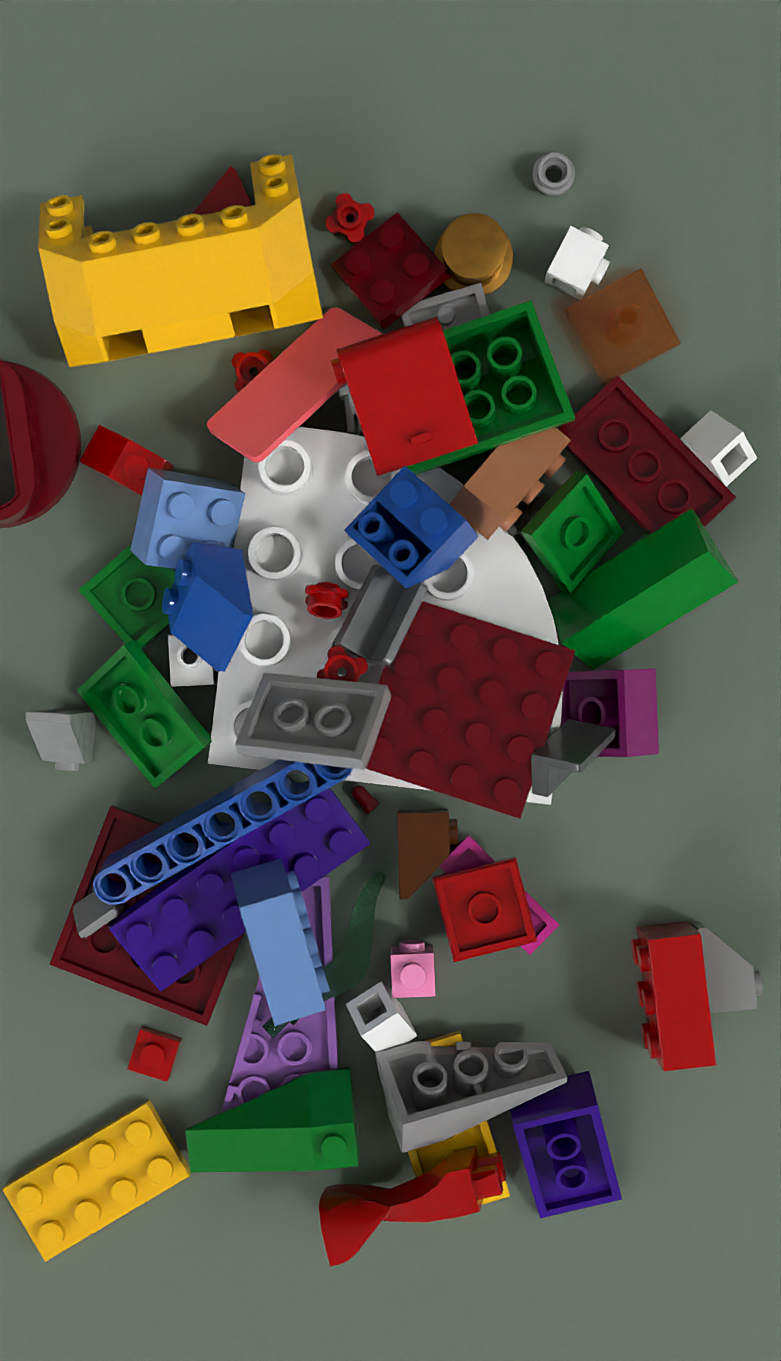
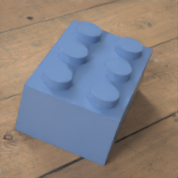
M280 858L231 873L239 909L274 1025L277 1026L325 1011L326 1007L322 994L330 990L319 958V951L309 923L307 909L295 871L286 873Z

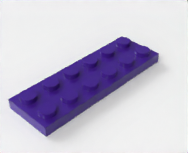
M330 787L186 867L108 922L109 930L161 992L246 932L231 873L281 858L286 873L295 871L299 888L303 892L371 843Z

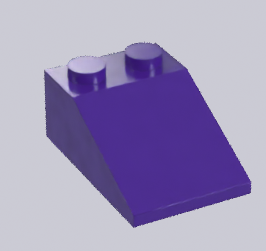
M590 1071L568 1075L566 1083L510 1109L513 1128L540 1218L622 1200Z

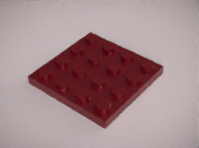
M422 601L392 663L389 666L384 665L378 684L388 686L391 699L366 769L521 819L533 783L532 753L538 748H544L575 650Z
M112 805L106 815L49 965L207 1026L243 934L161 992L110 932L109 923L86 938H81L78 934L73 907L94 891L93 882L105 859L115 851L163 825ZM186 833L179 834L185 842H198L192 835ZM152 853L144 854L148 861L161 863L157 855ZM179 872L123 902L122 904L125 907L123 910L125 911ZM116 873L109 874L114 881L118 883L125 882L120 875Z

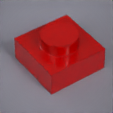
M142 1026L139 1030L127 1070L168 1082L182 1038Z

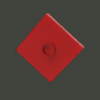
M516 856L432 877L454 962L537 942Z

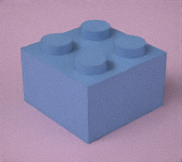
M148 467L130 551L145 565L176 569L178 560L185 558L191 542L233 548L246 493L229 481Z

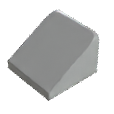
M93 891L73 907L78 934L81 938L88 937L122 913L125 907L122 903L112 905L102 902Z

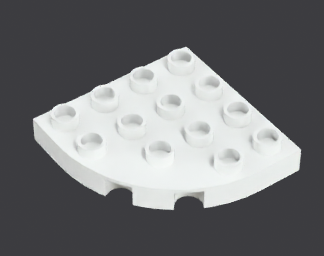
M298 427L263 461L252 462L244 456L240 490L246 494L233 548L242 549L254 616L226 671H219L211 733L212 742L210 743L208 764L261 770L278 760L240 755L235 746L263 674L272 673L316 678L317 672L324 669L328 661V650L338 646L334 644V641L372 565H380L344 530L401 469L377 476L364 436ZM439 467L416 475L448 504L452 502L464 486L459 480ZM472 527L478 535L474 543L448 570L421 582L428 586V590L422 600L424 602L559 645L554 619L542 585L526 554L515 538L500 527L488 540ZM319 582L337 584L349 593L348 598L345 599L348 602V608L342 611V615L339 618L323 619L315 617L307 610L308 605L305 603V599L309 595L305 593V587L316 585ZM345 650V653H346V654H348V655H350V656H352V657H354V658H357L356 655H354V654L350 653L349 651ZM367 662L368 670L365 674L360 675L357 682L378 684L384 665ZM343 667L339 668L338 674L345 676L346 669ZM562 693L547 739L560 728ZM353 769L351 774L344 779L430 790L368 769ZM300 770L288 772L290 774L306 775ZM531 786L526 802L551 805L552 794L549 797L532 794Z

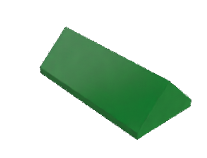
M691 508L587 574L571 593L562 590L549 598L548 603L561 643L567 648L575 650V655L591 670H595L739 581Z

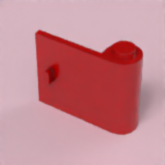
M437 316L336 349L338 358L331 360L338 386L344 384L348 386L377 476L478 443L448 345Z

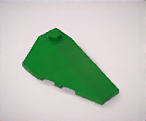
M345 1067L306 1072L289 1083L276 1089L265 1091L248 1102L235 1108L231 1107L186 1128L190 1173L320 1171L359 1166L360 1146L351 1068Z

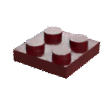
M398 212L331 264L337 276L383 330L450 278L448 269Z

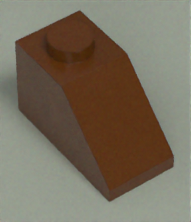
M448 809L397 811L400 899H409L450 856V844H458L457 819H449Z

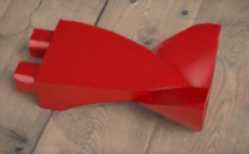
M476 1145L458 1149L433 1169L393 1188L361 1184L327 1186L320 1197L319 1216L329 1265L335 1266L350 1260L361 1249L381 1221L433 1222L480 1212L483 1199L502 1195L503 1193L502 1182L506 1181L507 1176L501 1153L495 1152L478 1156Z

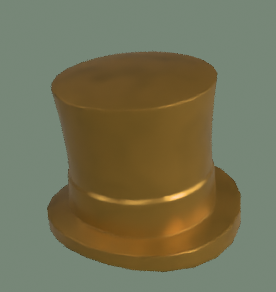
M480 213L464 214L452 221L439 237L434 250V254L444 264L450 274V278L443 283L450 291L481 283L484 295L492 294L508 279L513 265V250L507 234L494 219Z

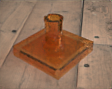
M642 268L565 309V313L603 385L608 384L617 375L621 377L681 344Z

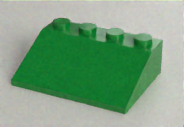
M532 300L443 330L478 443L407 466V468L415 475L575 420V415Z

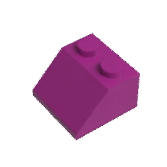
M656 669L568 672L562 693L560 727L568 719L614 728L615 738L597 757H634L659 754Z

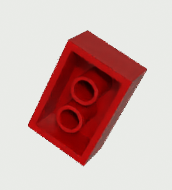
M687 921L637 927L638 939H631V948L634 964L639 965L643 981H636V991L639 1006L644 1008L648 1023L641 1024L644 1049H648L650 1058L656 1059L663 1071L716 1066L701 933Z

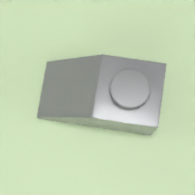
M691 922V925L701 933L710 1013L757 1009L756 996H762L763 991L759 970H754L753 965L701 922Z

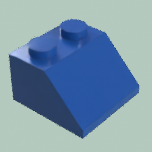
M191 542L185 558L179 559L177 562L175 580L172 587L166 588L164 592L162 611L164 614H168L170 633L216 671H226L254 616L242 549Z

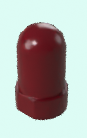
M356 785L353 787L351 796L366 815L380 804L363 786Z

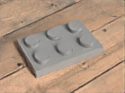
M264 673L235 746L240 755L366 770L391 699L389 688L387 685Z

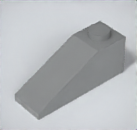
M67 709L26 711V723L42 761L55 762L54 769L66 771H80L81 764L93 762L96 714L93 711Z

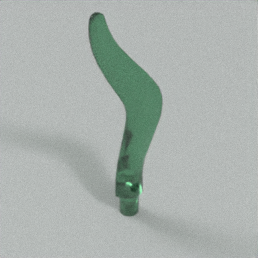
M382 872L373 875L361 890L349 921L342 950L332 962L323 967L330 990L322 994L323 1001L352 989L367 973L372 952L377 897L386 879ZM271 1016L262 1027L270 1036L275 1038L289 1022L275 1026ZM299 1019L290 1021V1023L295 1025Z

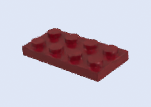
M618 375L574 414V421L563 424L558 429L571 440L565 448L648 535L691 508L705 528L736 499V496Z

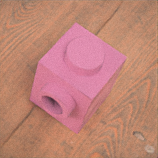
M406 940L399 942V946L391 947L392 998L436 996L433 945H425V942L422 940Z

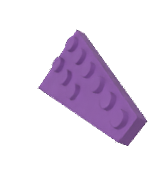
M325 875L302 892L307 916L330 990L322 994L326 1010L275 1026L259 976L222 1111L231 1107L235 1108L258 1097L259 1094L265 1091L273 1090L289 1083L306 1072L339 1068L329 875Z

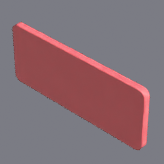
M338 307L329 309L323 314L322 319H318L208 420L207 427L210 433L252 462L263 461L343 386H338L331 360L338 358L336 349L383 333Z

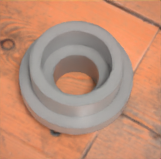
M558 152L542 155L536 161L532 171L535 187L541 193L548 196L564 194L570 189L575 178L573 163L567 156ZM554 169L560 173L561 178L556 182H552L546 178L545 173L548 170Z

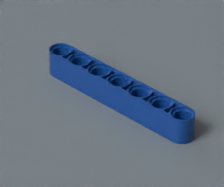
M278 759L110 854L93 882L94 892L102 902L117 905L123 903L343 781L351 774L353 768ZM300 770L308 776L309 780L306 782H296L289 777L288 772ZM262 791L267 793L272 801L268 803L258 802L251 793ZM215 813H228L235 822H221ZM190 833L198 842H185L179 834ZM152 853L157 855L161 863L148 861L144 854ZM116 873L120 875L125 880V882L118 883L114 881L109 876V874Z

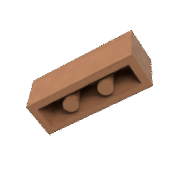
M554 427L497 447L449 505L487 540L499 527L507 532L522 514V511L516 507L522 500L529 505L545 486L538 479L543 474L550 479L565 462L566 458L560 453L571 440Z

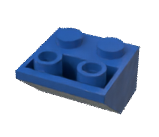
M406 466L392 478L344 530L406 589L448 570L478 538V535L467 520Z

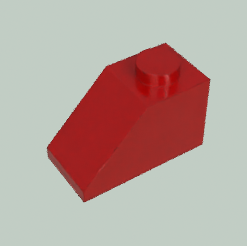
M101 425L98 426L79 460L84 465L140 496L143 494L148 467L172 471L174 467L166 459Z

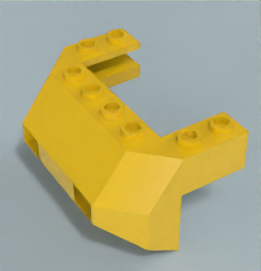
M271 154L262 157L259 161L250 162L256 205L248 207L234 205L223 209L221 212L202 216L188 214L176 221L160 224L147 222L129 230L114 233L110 231L93 233L91 225L84 227V200L82 195L75 197L60 195L49 199L47 202L40 203L38 249L54 323L69 367L108 362L322 319L323 313L292 154L286 156Z

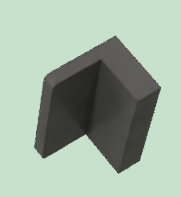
M372 565L334 644L357 657L364 658L368 663L389 666L428 590V586L420 582L406 589L382 566Z
M568 719L546 740L544 748H538L532 753V794L549 797L573 771L582 772L615 738V729Z

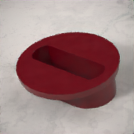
M0 360V383L16 495L9 502L0 506V528H8L39 518L53 508L65 495L74 480L79 466L81 433L71 403L54 382L39 371L28 366Z

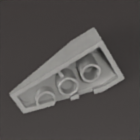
M416 1041L375 1053L388 1117L402 1153L444 1141L567 1082L566 1073L551 1042H499L496 1047H471V1042H456V1047L431 1046L429 1041Z

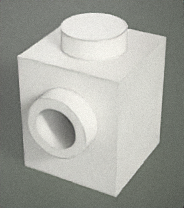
M570 226L546 273L544 282L581 301L590 283L593 282L599 285L610 264V261L603 258L609 245L602 242L603 237L590 228L580 227L578 230Z
M712 410L680 438L726 487L757 459L743 431Z
M168 635L171 687L217 684L218 671L174 635Z
M382 981L346 1004L361 1037L375 1052L404 1045L417 1037L401 1003L396 998H392V993Z

